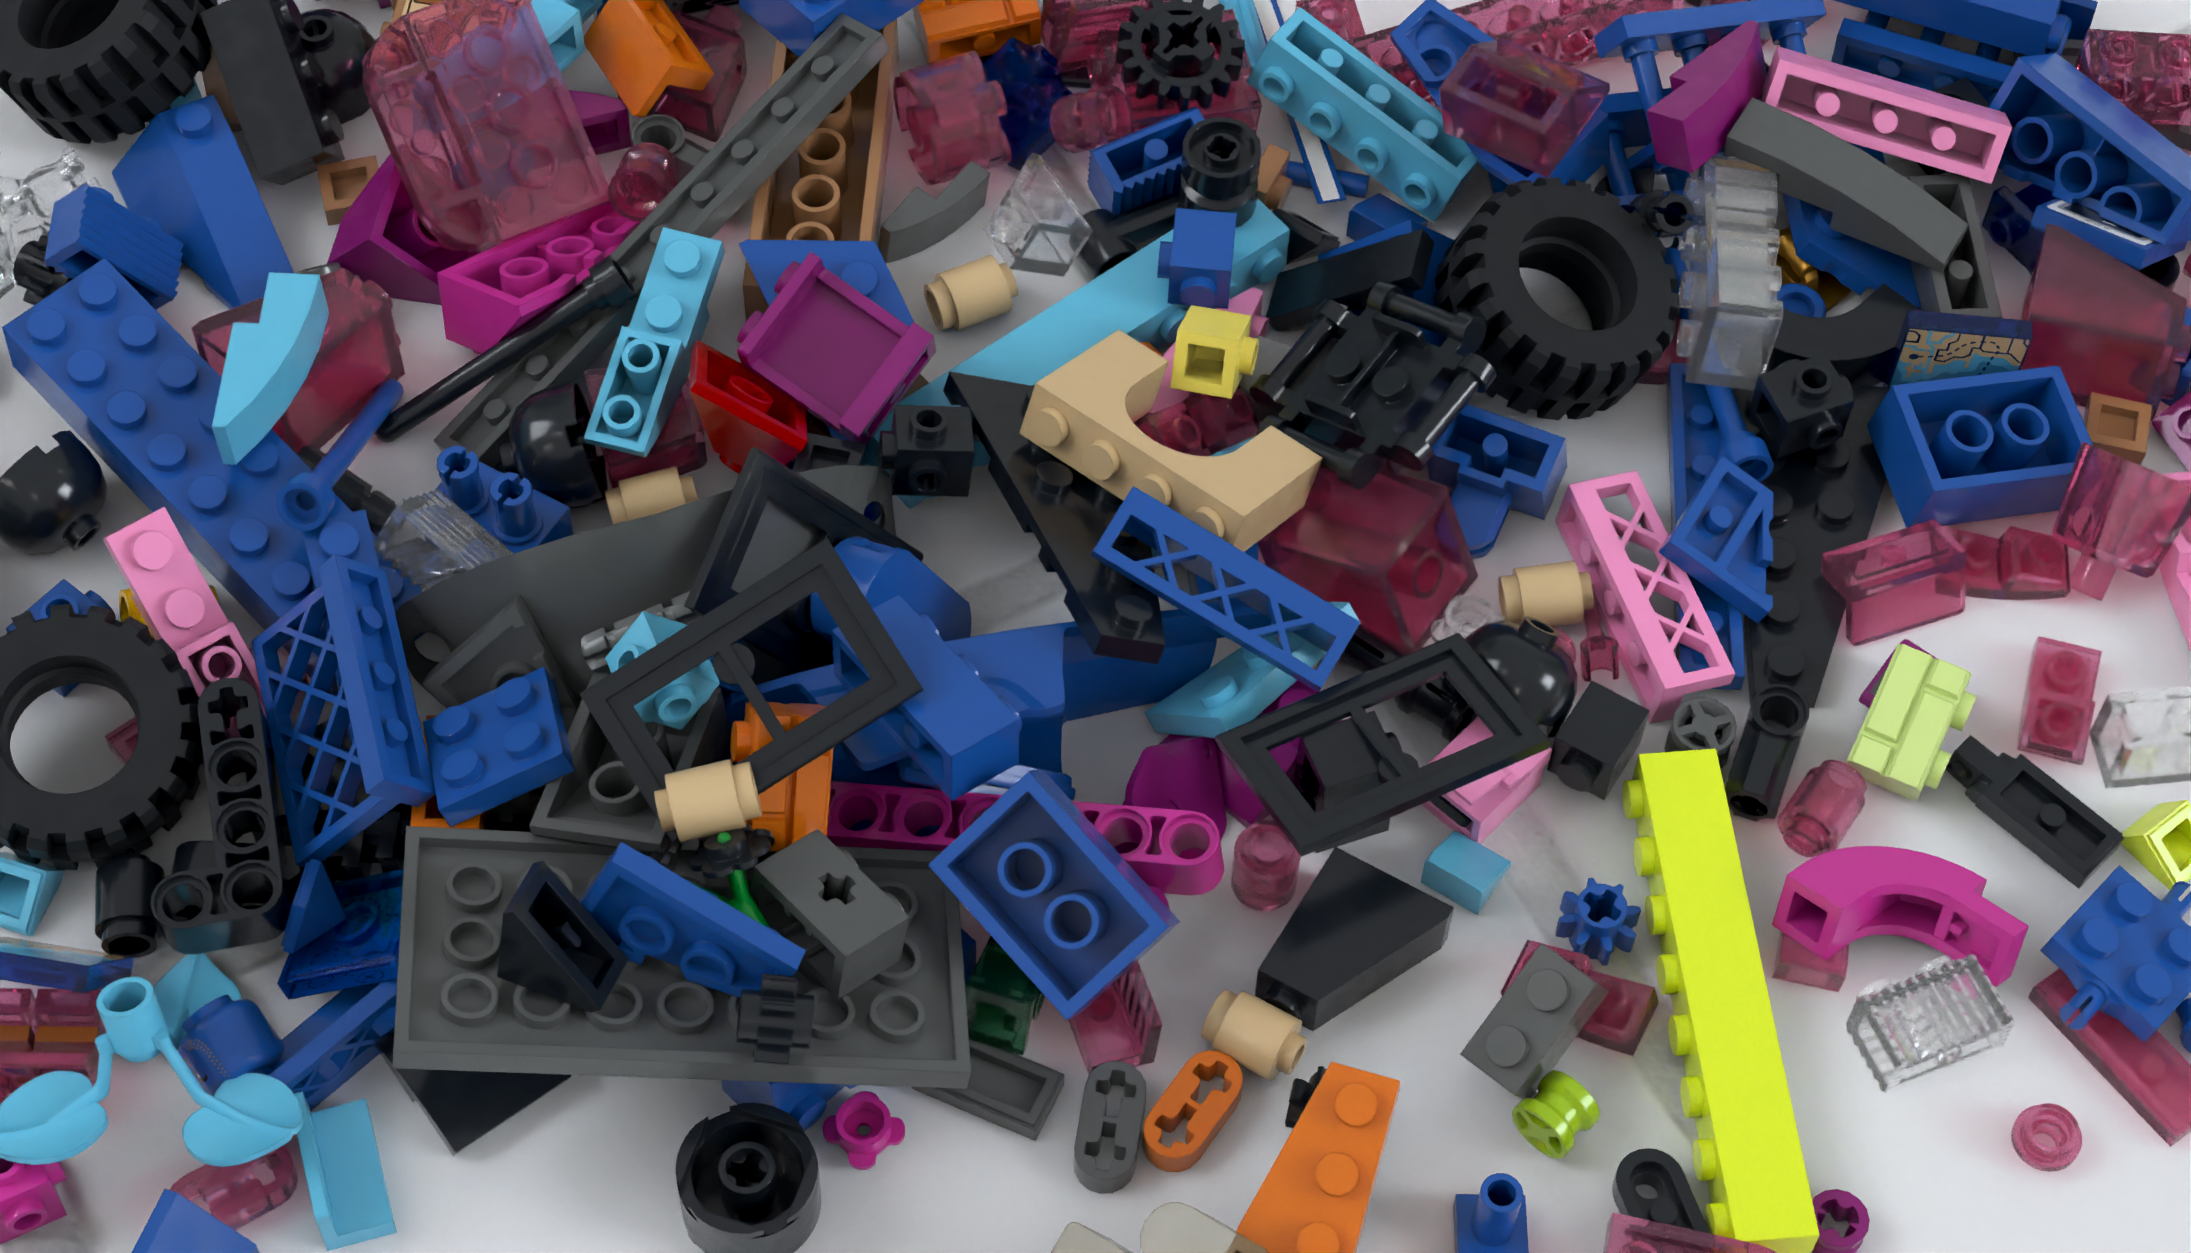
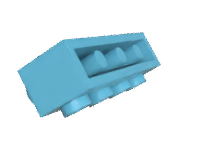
M1301 7L1269 39L1246 81L1267 99L1275 103L1433 223L1459 194L1479 164L1477 158L1443 113Z

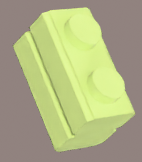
M1898 644L1849 754L1844 771L1874 785H1880L1884 789L1910 800H1918L1924 785L1937 790L1952 755L1940 749L1949 727L1962 732L1977 695L1965 691L1972 674L1968 670L1944 660L1935 659L1931 655L1910 646Z

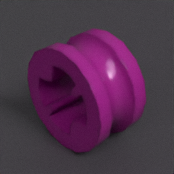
M1839 1189L1825 1190L1816 1195L1812 1202L1820 1236L1812 1252L1856 1253L1869 1228L1870 1219L1867 1208L1859 1198L1847 1191ZM1826 1213H1830L1836 1222L1847 1220L1849 1226L1844 1237H1840L1834 1228L1822 1229L1821 1224Z

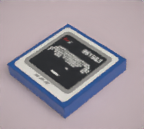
M2058 198L2038 205L2030 225L2037 231L2137 271L2185 250L2187 242L2165 246L2099 217V212L2078 203L2069 204Z

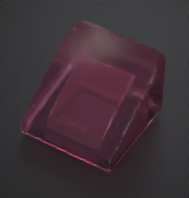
M1780 931L1772 978L1839 992L1846 978L1849 944L1827 960H1824Z

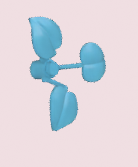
M205 953L187 954L153 987L144 978L125 977L110 983L99 993L96 1006L107 1033L95 1039V1044L99 1051L98 1073L95 1085L92 1086L90 1080L81 1073L53 1071L28 1081L11 1093L0 1105V1158L20 1164H50L71 1158L95 1143L106 1131L109 1124L107 1113L98 1102L105 1099L110 1091L114 1053L123 1056L131 1062L148 1061L156 1057L160 1052L163 1053L192 1099L202 1107L186 1120L182 1136L187 1151L204 1164L227 1167L260 1158L283 1146L291 1140L294 1134H298L303 1126L304 1115L294 1093L278 1079L265 1074L245 1073L237 1078L225 1080L219 1086L214 1096L202 1089L177 1051L183 1036L186 1034L181 1026L193 1013L220 996L229 995L233 1001L240 1000L242 997L235 983L223 974Z

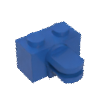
M1466 404L1433 445L1434 455L1427 463L1429 480L1452 487L1438 519L1442 543L1449 552L1459 558H1481L1486 556L1494 547L1510 508L1545 520L1568 467L1566 438Z

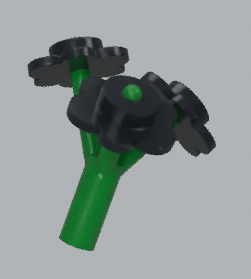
M747 824L746 828L733 829L700 838L695 856L689 860L691 870L695 872L702 871L705 878L717 879L727 876L734 899H728L698 884L693 883L694 885L714 894L723 902L769 928L771 927L750 895L745 870L766 859V853L775 843L773 833L766 829L752 830V826ZM676 838L665 855L654 851L651 858L674 872L683 843L680 842L679 838Z

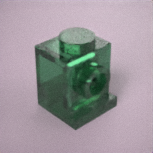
M990 936L965 989L969 1039L1024 1055L1028 1044L1031 1020L1038 1018L1045 996L993 937Z

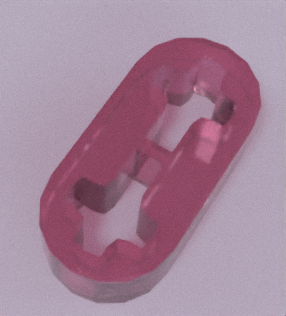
M283 1145L260 1158L240 1165L220 1167L205 1164L180 1178L172 1185L170 1190L179 1193L190 1201L202 1197L203 1201L209 1204L212 1216L236 1230L289 1200L297 1188L298 1174L290 1151ZM265 1163L270 1170H273L275 1177L273 1182L264 1186L259 1179L255 1178L253 1171L254 1167Z

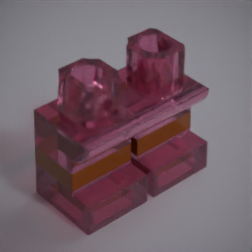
M0 988V1105L23 1084L42 1074L53 1071L81 1073L90 1080L92 1086L95 1085L99 1061V1051L95 1044V1039L107 1033L96 1006L100 990L38 989L35 998L31 989Z

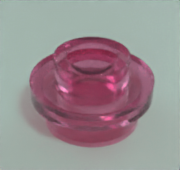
M2045 1103L2031 1106L2019 1114L2012 1127L2011 1141L2015 1152L2026 1164L2041 1171L2053 1172L2065 1169L2075 1161L2082 1147V1134L2077 1120L2067 1109L2056 1104ZM2043 1133L2050 1136L2054 1140L2056 1147L2043 1145L2034 1135Z

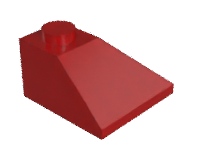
M696 340L691 348L690 393L714 452L720 454L719 459L734 472L740 474L749 451L756 447L786 466L802 451L808 441L806 410L745 368L741 363Z

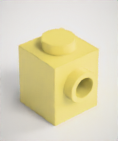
M1191 305L1177 329L1170 388L1232 399L1243 375L1252 376L1256 365L1259 339L1249 337L1252 315Z

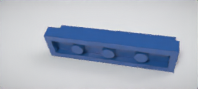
M1134 486L1129 491L1091 554L1093 558L1317 692L1323 687L1361 623ZM1122 530L1157 550L1159 556L1133 561L1113 549L1112 546ZM1179 563L1214 584L1215 591L1192 596L1178 588L1172 564ZM1162 567L1165 579L1153 573L1150 569ZM1235 597L1269 617L1273 625L1248 630L1234 620L1229 598ZM1219 601L1222 613L1208 606L1207 603ZM1292 631L1327 652L1317 670L1292 656L1286 635L1287 632ZM1276 635L1278 647L1263 638Z
M397 979L340 991L282 1039L285 1046L284 1053L280 1061L272 1068L273 1072L268 1076L284 1083L293 1093L303 1091L311 1112L380 1054L375 1044L393 1033L395 1029Z

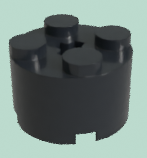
M741 1103L729 1106L730 1112L718 1115L711 1120L707 1116L689 1131L680 1146L676 1160L677 1188L688 1237L705 1253H794L806 1242L813 1232L821 1210L818 1160L813 1145L805 1134V1130L787 1112L761 1103Z

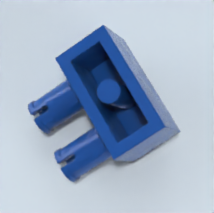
M454 445L448 447L438 456L437 470L442 482L421 506V512L428 541L434 542L450 560L457 561L461 559L477 567L532 547L574 535L569 506L533 489L531 483L526 478H523L520 482L519 474L502 473L480 462L474 452L470 451L467 454L466 448Z

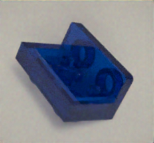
M1011 37L964 83L1008 166L1024 172L1062 135L1083 143L1091 136V133L1081 116L1085 112L1082 103L1065 87L1059 76L1062 68L1056 57L1041 45H1037L1034 48L1014 37Z

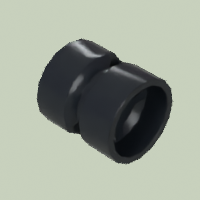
M1211 117L1196 123L1187 131L1182 145L1180 208L1237 213L1236 228L1242 226L1252 217L1257 205V175H1259L1261 159L1260 139L1252 128L1242 121L1229 117Z

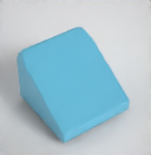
M1454 830L1431 852L1424 862L1421 883L1478 915L1511 867V861Z
M0 852V927L33 936L62 882L65 870L56 869L55 866L42 862L34 864L19 859L16 854Z

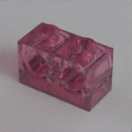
M2101 29L2087 30L2074 66L2076 69L2146 123L2191 126V35Z

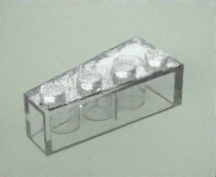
M1713 156L1700 166L1697 178H1687L1683 196L1692 202L1695 215H1692L1693 223L1683 232L1680 260L1690 261V272L1683 271L1681 277L1679 308L1688 309V320L1681 319L1677 336L1676 355L1686 357L1685 382L1754 390L1759 374L1766 371L1784 316L1783 301L1777 300V291H1780L1782 284L1781 267L1776 266L1780 235L1779 229H1774L1778 213L1777 177L1775 172L1738 158Z

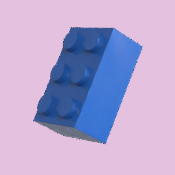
M2060 365L1892 385L1866 425L1907 530L2074 509L2103 471V467Z
M1043 769L1028 771L928 864L1066 1020L1082 1013L1180 922Z

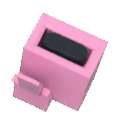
M1477 717L1428 764L1494 735L1484 722ZM1548 746V749L1421 805L1453 831L1456 830L1480 844L1541 785L1544 768L1550 761L1552 749Z

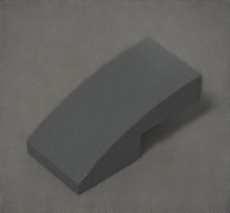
M971 160L937 199L916 186L881 225L878 249L885 263L904 259L942 241L969 221L985 205L990 172Z

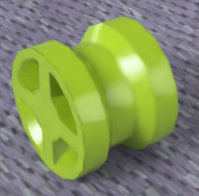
M1552 1070L1539 1081L1538 1093L1534 1098H1525L1515 1106L1512 1111V1118L1519 1132L1531 1145L1549 1157L1560 1159L1565 1157L1573 1148L1574 1136L1578 1131H1587L1599 1120L1600 1111L1592 1095L1579 1082L1563 1072Z

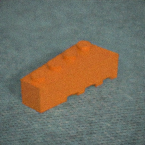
M1331 1062L1236 1231L1267 1249V1253H1356L1399 1096L1400 1080Z

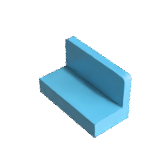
M303 1091L294 1093L304 1115L303 1126L297 1134L314 1217L327 1251L397 1233L366 1098L310 1112Z

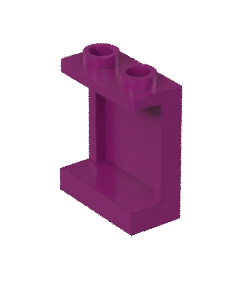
M810 252L801 264L793 261L783 271L774 287V292L778 295L763 314L757 310L744 323L737 336V342L741 344L737 349V353L745 368L849 441L863 443L867 446L893 411L894 405L899 403L936 353L934 336L914 322L910 327L827 270L823 265L822 259Z

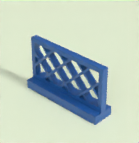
M337 554L331 556L318 567L321 586L251 641L295 862L297 866L305 867L306 862L310 863L311 858L322 862L399 803L419 807L436 794L386 571ZM327 611L330 628L326 639L323 640L317 636ZM295 637L282 674L277 650ZM314 645L321 647L322 651L311 682L307 684L302 682ZM339 666L342 683L338 695L330 693L329 690ZM302 690L307 692L295 728H293L290 713L298 691ZM327 700L334 703L323 738L320 740L313 736ZM351 721L354 740L350 751L342 749L341 746ZM311 745L318 748V752L305 785L302 767ZM337 757L345 759L346 763L333 797L326 794L325 791ZM363 777L366 794H370V796L357 806H354L353 803ZM323 802L330 805V809L322 832L315 837L313 826Z

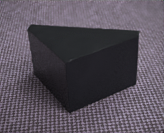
M544 861L533 863L503 913L497 977L588 1012L601 1010L629 958Z

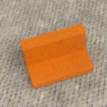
M608 0L584 35L586 48L633 116L645 117L667 85L702 91L714 75L708 63L663 0Z

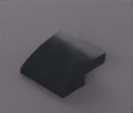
M394 1032L375 1044L412 1102L417 1101L453 1156L569 1080L572 1076L564 1074L392 1068Z

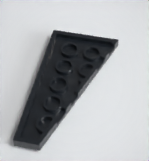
M949 371L943 392L951 405L970 407L973 440L981 441L990 456L988 470L1024 533H1034L1040 543L1041 548L1038 557L1047 572H1056L1067 590L1064 603L1095 655L1158 664L1166 645L1158 596L1091 556L1092 551L1120 508L1123 500L1019 434L1035 385L1031 386ZM1122 530L1112 546L1113 549L1133 561L1153 558L1149 545Z

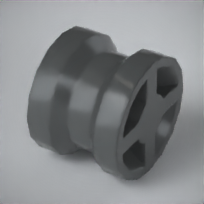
M1707 697L1691 698L1681 703L1675 710L1664 747L1665 752L1716 749L1720 769L1722 770L1727 763L1737 730L1735 716L1727 706L1718 700ZM1695 737L1696 740L1702 741L1706 746L1697 745L1688 738Z

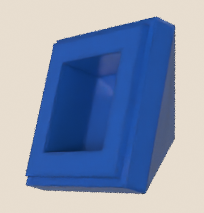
M312 858L310 863L306 862L281 942V946H284L283 951L291 954L347 919L322 862Z

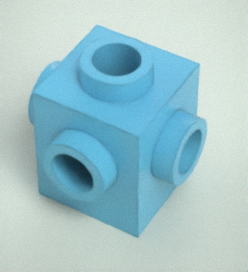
M642 611L605 657L610 672H615L688 625ZM710 659L636 704L634 708L642 721L645 723L655 722L682 730L700 707L708 701L713 691L720 684Z

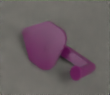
M1194 737L1146 747L1129 778L1125 791V800L1122 805L1188 810L1203 813L1216 824L1221 841L1226 830L1227 817L1217 751L1213 740L1208 737ZM1124 842L1115 846L1114 849L1119 854L1129 853L1135 850L1139 844ZM1188 848L1182 851L1178 857L1195 859L1202 856L1206 851L1200 848ZM1149 886L1170 910L1167 898L1161 889L1156 886Z

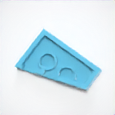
M1326 601L1359 621L1349 602ZM1294 632L1286 633L1292 656L1308 666L1313 667L1326 655L1327 652ZM1276 635L1263 638L1278 647ZM1241 647L1144 713L1156 733L1215 738L1218 734L1256 718L1294 684L1297 679Z

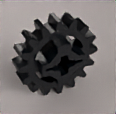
M1149 0L1148 10L1134 5L1131 8L1129 22H1121L1115 61L1123 65L1122 82L1132 83L1138 81L1135 97L1141 100L1149 94L1157 96L1156 109L1161 111L1167 106L1169 101L1177 102L1181 113L1188 110L1189 102L1194 100L1203 109H1209L1213 93L1226 98L1229 95L1232 81H1238L1240 78L1245 40L1237 38L1239 28L1237 20L1222 22L1225 6L1220 3L1208 10L1203 7L1204 0H1192L1191 3L1183 2V0H1171V2L1164 3L1162 0ZM1142 43H1144L1147 46L1145 55L1151 58L1149 61L1146 59L1143 53ZM1215 48L1218 54V60L1214 58Z

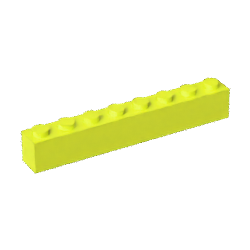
M1702 749L1639 754L1632 779L1624 780L1623 807L1626 818L1636 819L1639 837H1636L1634 840V863L1637 875L1639 877L1647 876L1651 895H1647L1645 900L1646 925L1650 935H1659L1662 955L1657 957V981L1661 994L1671 995L1674 1015H1670L1668 1022L1669 1042L1673 1055L1683 1056L1686 1076L1681 1078V1104L1686 1118L1695 1117L1699 1139H1695L1693 1142V1165L1698 1181H1707L1711 1203H1708L1705 1208V1222L1710 1231L1713 1246L1720 1245L1721 1253H1812L1820 1235L1717 750Z

